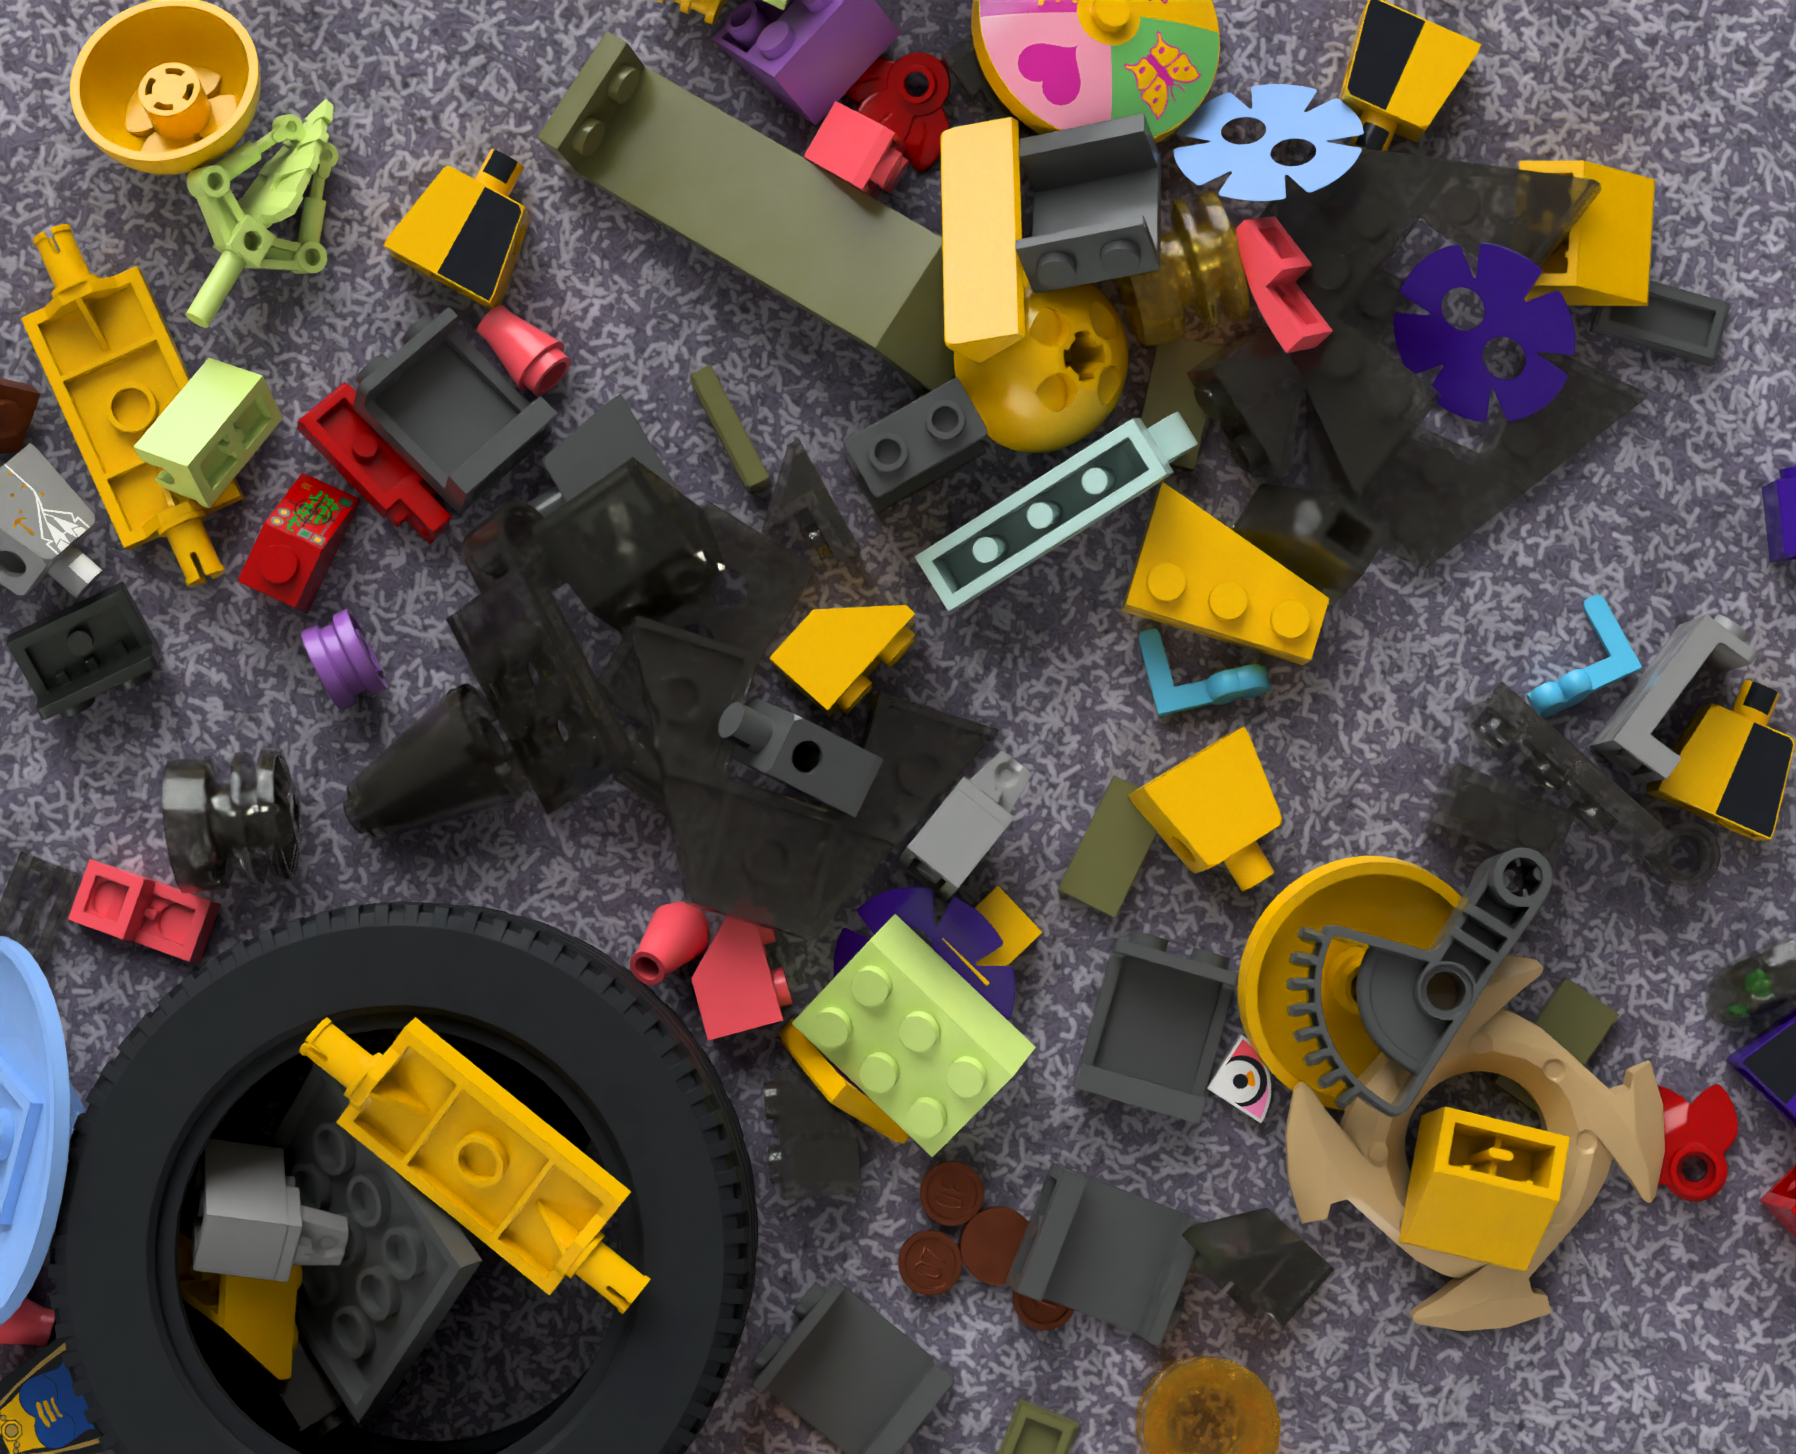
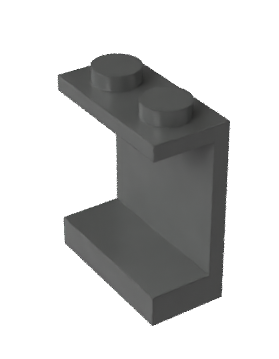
M1144 113L1020 139L1019 158L1034 192L1032 237L1016 240L1015 250L1034 293L1048 292L1161 269V157Z
M1052 1162L1005 1283L1019 1294L1040 1302L1042 1298L1137 1333L1148 1343L1160 1347L1165 1332L1171 1334L1181 1318L1184 1298L1179 1295L1188 1272L1195 1273L1203 1261L1207 1248V1237L1203 1236L1206 1224L1190 1215Z
M835 1277L825 1289L817 1282L808 1289L792 1310V1313L800 1319L785 1339L775 1332L751 1362L759 1369V1372L753 1379V1387L761 1393L765 1389L770 1391L846 1454H898L955 1382L954 1373Z

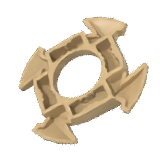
M1511 954L1505 957L1406 1112L1396 1117H1388L1356 1097L1350 1105L1344 1108L1345 1112L1339 1126L1308 1084L1299 1082L1293 1089L1285 1129L1287 1180L1300 1222L1304 1224L1328 1219L1331 1204L1347 1199L1416 1261L1440 1274L1453 1277L1436 1293L1413 1307L1410 1311V1317L1416 1324L1457 1331L1508 1328L1550 1314L1548 1296L1541 1289L1532 1288L1529 1278L1593 1204L1608 1176L1612 1160L1615 1161L1626 1175L1637 1194L1647 1203H1652L1656 1196L1665 1153L1664 1111L1651 1062L1647 1060L1627 1068L1623 1084L1608 1089L1542 1028L1508 1008L1503 1009L1510 1000L1543 972V966L1534 958ZM1443 973L1434 974L1429 980L1426 990L1430 1003L1435 1008L1443 1011L1449 1009L1457 998V987L1454 981ZM1381 1051L1357 1079L1377 1096L1392 1104L1411 1073L1393 1062ZM1485 1071L1500 1074L1514 1080L1525 1089L1536 1106L1541 1130L1570 1137L1560 1200L1527 1271L1520 1272L1399 1243L1411 1175L1405 1152V1137L1409 1120L1420 1100L1433 1087L1452 1076L1465 1072Z

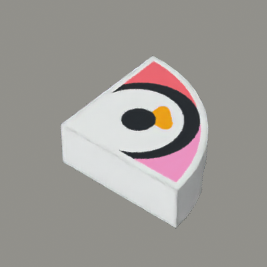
M1239 1034L1208 1082L1207 1089L1259 1123H1262L1271 1099L1270 1074L1267 1067L1260 1061L1251 1047L1249 1040L1242 1034Z

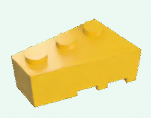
M1162 481L1155 495L1121 611L1304 665L1312 660L1330 598Z

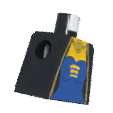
M56 1338L0 1380V1454H96L105 1451L98 1440L100 1436L93 1424H89L83 1413L89 1409L83 1394L76 1397L72 1388L73 1380L69 1369L65 1368L62 1354L68 1352L64 1338Z

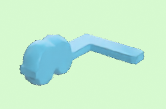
M1597 594L1584 600L1583 611L1609 657L1584 669L1573 670L1555 682L1544 683L1527 694L1526 698L1537 717L1546 718L1578 704L1588 697L1590 693L1641 671L1642 666L1606 600L1601 595Z
M1156 628L1140 632L1138 641L1158 717L1211 704L1223 705L1237 698H1253L1271 691L1266 666L1259 664L1244 665L1235 669L1220 671L1211 675L1206 680L1174 687L1160 632Z

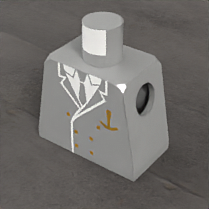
M31 443L0 467V584L16 595H27L50 575L78 599L96 582L103 572L101 568L78 549L96 524L95 514Z

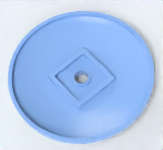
M0 936V1326L15 1313L26 1298L48 1252L62 1201L68 1165L71 1128L68 1060L61 1020L54 996L46 977L29 951L18 942L5 936Z

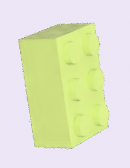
M896 914L887 921L792 1022L810 1042L932 1158L1016 1074L1036 1048Z

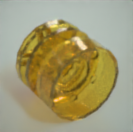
M1211 189L1195 193L1193 201L1196 224L1184 200L1178 198L1170 201V231L1166 233L1161 231L1160 270L1116 278L1132 330L1143 349L1184 338V307L1192 305L1198 319L1207 330L1218 328L1217 297L1227 319L1232 323L1248 319L1250 306L1247 278L1239 252L1236 229L1232 221L1228 219L1216 192Z
M1194 1354L1170 1361L1149 1378L1137 1401L1135 1431L1142 1454H1276L1279 1449L1281 1420L1272 1393L1255 1373L1231 1360L1216 1356ZM1197 1407H1201L1209 1414L1216 1412L1219 1414L1220 1419L1212 1425L1215 1436L1209 1440L1199 1433L1189 1434L1188 1427L1196 1422L1193 1411Z

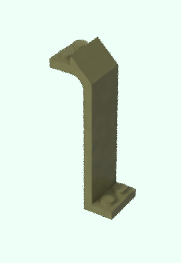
M606 31L537 137L562 167L864 345L891 364L899 372L910 389L919 395L924 396L956 378L954 351L949 349L944 341L942 237L647 68L627 42Z

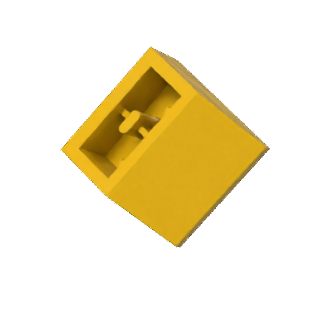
M1519 161L1513 251L1525 256L1542 269L1541 275L1524 300L1527 302L1559 290L1567 305L1648 306L1655 179L1588 161Z
M906 605L813 609L769 659L779 673L829 718L838 708L846 715H849L873 688L871 686L872 682L867 676L881 661L891 668L916 641L914 639L916 634L910 630L915 625V613Z
M1446 1106L1421 1115L1399 1243L1520 1272L1527 1271L1560 1200L1570 1137Z
M191 1216L181 1217L178 1239V1272L183 1304L216 1334L278 1380L291 1378L293 1352L298 1344L295 1312L297 1290L302 1283L301 1265H292L288 1282L194 1271Z

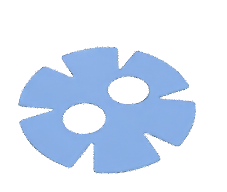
M1267 84L1251 88L1252 109H1249L1229 92L1215 97L1198 107L1178 129L1176 134L1210 142L1179 147L1173 150L1178 167L1197 186L1232 172L1219 191L1220 196L1246 201H1275L1286 198L1285 175H1288L1308 193L1321 189L1344 175L1354 165L1362 149L1329 143L1327 141L1360 136L1364 134L1358 116L1340 99H1332L1308 112H1304L1317 93L1316 89L1297 85ZM1238 118H1254L1266 126L1265 135L1258 141L1250 144L1230 143L1222 137L1221 130L1226 123ZM1302 139L1315 146L1316 154L1312 160L1303 165L1284 166L1276 163L1271 158V150L1282 141Z

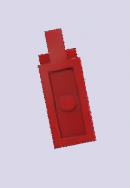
M344 382L298 420L297 430L384 519L387 517L396 527L407 521L408 525L427 543H433L449 529L448 526L452 516L435 500L434 496L438 493L353 408L356 391L348 383Z

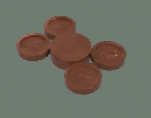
M950 1160L932 1166L921 1180L919 1187L920 1202L924 1211L934 1221L947 1226L964 1224L959 1237V1247L950 1236L941 1231L922 1230L911 1235L902 1245L898 1255V1269L902 1279L909 1288L917 1293L938 1295L949 1290L957 1282L964 1263L970 1273L982 1282L992 1285H1006L1005 1281L1025 1233L1028 1220L1019 1212L1005 1206H989L980 1210L984 1198L983 1185L978 1174L965 1163ZM1015 1290L1012 1291V1302L1017 1315L1025 1324L1038 1330L1058 1328L1065 1324L1074 1313V1309L1042 1298L1040 1302L1019 1294Z

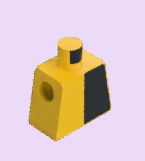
M1368 0L1359 18L1339 99L1360 117L1364 131L1363 135L1351 137L1348 146L1359 147L1362 149L1360 156L1372 161L1381 162L1395 133L1411 141L1418 142L1477 55L1482 44L1383 0Z
M495 149L490 150L475 179L447 165L391 232L383 246L395 259L489 310L501 305L531 220L526 207L509 198L524 170V166Z
M1744 680L1731 710L1713 703L1700 706L1672 748V751L1682 759L1667 779L1650 782L1645 793L1754 841L1771 840L1776 828L1795 747L1794 738L1767 726L1780 694L1760 683Z

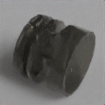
M261 749L257 758V770L250 753L245 751L236 752L231 762L229 783H225L221 769L216 759L212 756L167 761L163 770L162 781L164 831L170 865L176 884L183 894L229 889L233 879L235 859H239L243 873L250 885L265 884L268 865L276 882L297 880L300 866V845L303 835L302 814L297 788L292 781L288 763L282 749Z

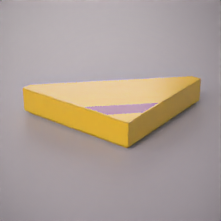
M791 1018L777 1034L781 1038L780 1042L827 1100L896 1143L901 1142L904 1144L910 1136L792 1024L794 1019Z

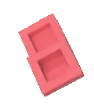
M1275 216L1244 220L1236 228L1238 247L1249 287L1263 318L1286 353L1316 348L1333 330L1296 283L1312 266L1311 262Z
M89 859L68 920L122 940L133 941L182 960L200 964L221 903Z

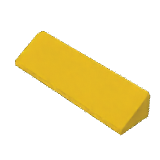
M1013 117L953 127L945 130L940 135L944 341L949 349L979 364L1025 337L1023 266L1015 250L1016 240L1022 239L1018 120Z

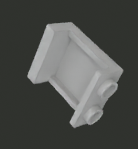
M1706 614L1680 624L1589 747L1639 784L1667 779L1682 758L1650 734L1705 660L1722 673L1750 665L1758 652L1746 644L1750 638L1749 634L1734 621L1719 614L1714 619Z

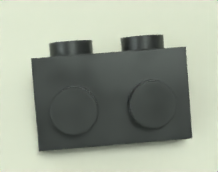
M123 581L8 635L6 645L37 697L36 710L42 720L49 719L57 714L61 718L75 716L89 708L95 702V696L116 686L120 691H125L142 684L152 676V669L159 665V646Z

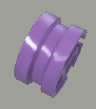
M344 609L334 614L333 623L321 628L314 624L301 631V637L309 658L327 693L341 711L355 705L356 697L367 691L375 695L388 688L385 678L381 680L379 675L383 674V670L371 645L367 644L362 635L363 630L349 609Z

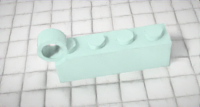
M1179 411L1167 416L1148 429L1141 418H1132L919 553L915 558L948 612L961 608L1173 474L1174 471L1169 464L1195 448L1198 442Z

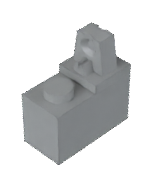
M1001 751L970 780L965 777L960 780L906 847L896 864L923 886L930 888L934 895L946 903L1015 817L1010 812L1032 774L1012 756Z
M209 1139L199 1157L190 1192L194 1271L288 1282L292 1265L341 1264L348 1241L347 1217L301 1205L300 1189L295 1187V1177L285 1175L283 1148Z

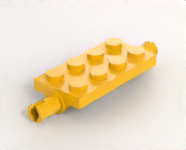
M61 224L51 227L50 230L54 239L52 237L48 238L46 232L42 231L32 239L35 248L38 249L55 287L51 292L53 299L44 308L22 317L21 320L123 548L130 551L156 538L167 537L186 578L187 587L191 588L207 583L205 575H211V578L215 579L224 574L226 570L216 554L203 521L207 518V515L236 503L245 497L235 477L210 508L199 505L198 501L169 491L158 484L155 478L165 469L153 466L139 459L133 448L191 379L144 273L138 266H135L115 276L99 278L98 274H90L73 236L71 225ZM55 241H56V243H57V245H58V247H59L60 253H59V251H58V249H57V246H56V244H55ZM198 559H199V561H200V563H201V565H202V568H203V570H204V573H203V571H202V569H201V567H200V564H199V562H198Z
M328 1017L317 1025L305 1041L308 1043L302 1044L298 1052L303 1056L309 1057L347 1088L343 1095L349 1099V1105L336 1123L549 1296L566 1276L571 1279L576 1274L616 1306L620 1313H625L651 1279L646 1275H642L602 1242L605 1235L601 1230L631 1193L628 1188L416 1017L403 1028L384 1055L378 1052L374 1056L332 1024L333 1021Z

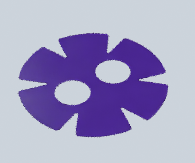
M1483 242L1479 247L1476 278L1473 277L1462 249L1458 244H1453L1433 252L1419 262L1409 273L1400 288V293L1429 312L1430 315L1395 313L1394 336L1400 357L1408 374L1415 375L1443 365V369L1427 391V396L1435 403L1463 418L1485 422L1488 416L1490 390L1492 388L1507 421L1512 422L1538 412L1560 392L1568 379V375L1538 355V352L1574 354L1575 330L1569 308L1559 290L1527 302L1524 300L1542 273V269L1511 249ZM1458 287L1470 289L1482 300L1484 317L1476 328L1460 330L1451 326L1444 318L1441 308L1442 300L1451 289ZM1496 337H1508L1521 346L1525 354L1526 363L1524 370L1519 376L1512 379H1501L1492 375L1487 370L1482 354L1488 341Z
M906 887L881 893L857 909L859 916L874 935L894 914L909 927L925 932L933 943L934 951L1009 1021L1015 1000L1014 969L1010 966L976 965L977 961L1003 945V940L988 920L974 907L954 897L936 926L934 924L932 890L930 888ZM848 928L842 929L835 947L834 977L870 940L869 938ZM942 938H944L990 983L986 986L977 977V975L959 958V956L942 940Z

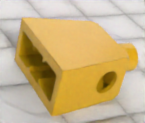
M1245 727L1226 734L1128 794L1133 805L1194 874L1208 870L1224 861L1240 890L1243 892L1275 873L1256 840L1282 824V815L1250 735Z

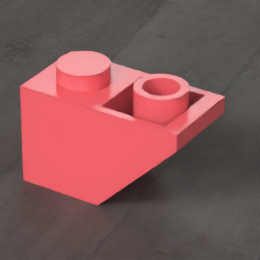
M837 101L833 104L803 156L805 159L876 200L882 190L889 194L894 191L909 164V160L903 157L907 145L895 132Z
M750 895L736 899L691 978L708 1041L783 1021L785 1018L782 1007L793 1004L784 968L771 969L766 951V944L776 942L767 905L755 908L753 898Z

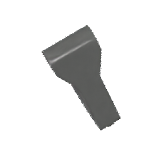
M1514 848L1484 860L1475 869L1472 882L1428 950L1338 925H1326L1321 928L1320 932L1307 927L1299 928L1296 935L1297 938L1314 946L1311 955L1304 952L1291 953L1289 962L1295 966L1308 967L1307 979L1299 977L1290 978L1286 981V988L1291 991L1306 990L1307 1003L1289 1005L1287 1011L1289 1016L1294 1017L1308 1014L1311 1027L1294 1031L1293 1038L1296 1042L1315 1038L1319 1049L1307 1053L1303 1057V1062L1306 1066H1314L1326 1060L1331 1069L1320 1075L1316 1082L1322 1089L1333 1086L1338 1080L1345 1085L1334 1100V1103L1339 1108L1347 1107L1358 1097L1367 1105L1388 1117H1396L1409 1109L1488 981L1528 927L1549 894L1553 883L1552 869L1548 860L1540 852L1530 848ZM1513 870L1516 873L1512 882L1519 888L1518 891L1510 892L1507 889L1510 879L1503 874L1505 871ZM1331 939L1367 949L1360 964L1356 986L1358 1010L1367 1033L1379 1050L1393 1062L1411 1073L1392 1104L1377 1096L1353 1075L1335 1049L1328 1033L1321 1002V979L1323 964ZM1437 973L1448 975L1457 987L1455 1003L1444 1011L1435 1008L1427 997V984L1434 974Z

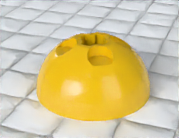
M152 0L117 14L103 24L86 42L77 57L70 81L72 109L78 123L89 139L107 156L120 164L137 171L155 175L189 173L195 168L209 166L224 157L240 142L249 129L257 111L261 91L260 64L255 46L248 32L231 14L222 8L201 0Z
M1023 269L1025 337L980 364L954 351L955 376L960 380L987 427V435L992 440L1004 447L1019 452H1051L1068 447L1084 439L1095 431L1113 411L1122 394L1127 377L1129 361L1128 344L1123 324L1115 307L1095 284L1089 283L1048 292L1034 293Z

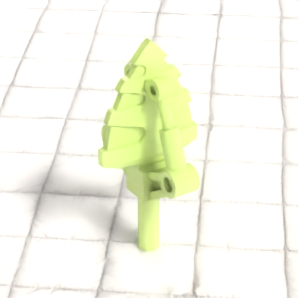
M327 99L320 103L305 118L306 122L303 124L301 119L294 114L278 116L273 120L272 131L255 143L247 141L216 164L195 168L188 174L187 188L190 194L198 201L214 241L213 248L221 253L220 258L185 314L195 324L204 328L209 327L244 268L310 274L318 273L325 267L327 253L320 244L326 201L322 200L325 179L330 176L331 167H334L339 159L336 147L327 143L329 134L326 131L328 124L332 123L334 109L333 104ZM284 141L280 150L260 170L259 175L244 196L237 201L230 190V181L260 161L261 153L274 144ZM313 175L310 197L304 198L302 195ZM304 198L297 242L276 238L277 236L267 228L273 223L281 222L294 215Z

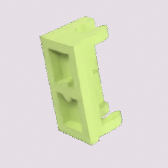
M208 358L133 448L139 459L153 466L165 469L155 478L158 484L169 491L198 501L199 505L210 508L282 421L283 417L262 375Z

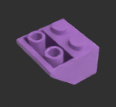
M747 0L729 14L725 25L715 34L712 40L786 108L816 125L832 108L835 101H839L901 32L875 0H790L784 11L762 0Z

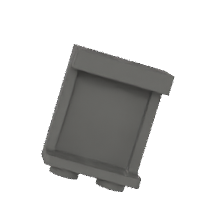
M448 307L435 319L429 314L420 318L403 336L402 342L405 344L389 359L384 354L376 356L360 371L356 377V382L359 385L357 386L353 408L461 515L551 435L558 413L541 396L530 404L459 333L456 328L459 316Z
M956 377L844 440L845 462L873 511L878 515L986 454V449L981 440L987 435V427L960 380Z
M1132 930L1129 941L1114 938L1072 1086L1090 1093L1200 1124L1207 1101L1204 1098L1234 989L1238 985L1239 973L1227 970L1231 959L1229 957L1193 948L1191 958L1187 959L1166 953L1169 940Z

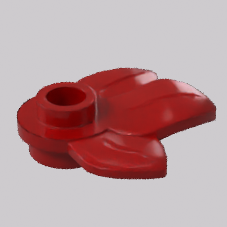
M924 52L906 54L896 62L878 57L845 93L852 100L860 103L855 111L895 132L907 145L903 154L917 172L927 170L940 157V135L945 130L950 129L948 118L942 107L949 96L951 88L950 75L946 66L934 55ZM915 72L923 73L929 82L928 90L920 97L912 95L907 87L908 78Z
M1716 1083L1702 1091L1690 1104L1679 1094L1658 1085L1663 1103L1665 1153L1658 1185H1666L1672 1193L1687 1201L1699 1202L1710 1199L1722 1189L1727 1178V1162L1723 1154L1731 1146L1738 1133V1120L1734 1105L1728 1093L1722 1086ZM1690 1157H1699L1705 1163V1173L1698 1180H1688L1683 1176L1682 1165Z

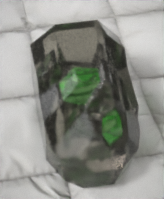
M1780 939L1721 966L1708 984L1705 1007L1709 1016L1715 1022L1732 1028H1740L1763 1023L1796 1008V942L1794 939Z

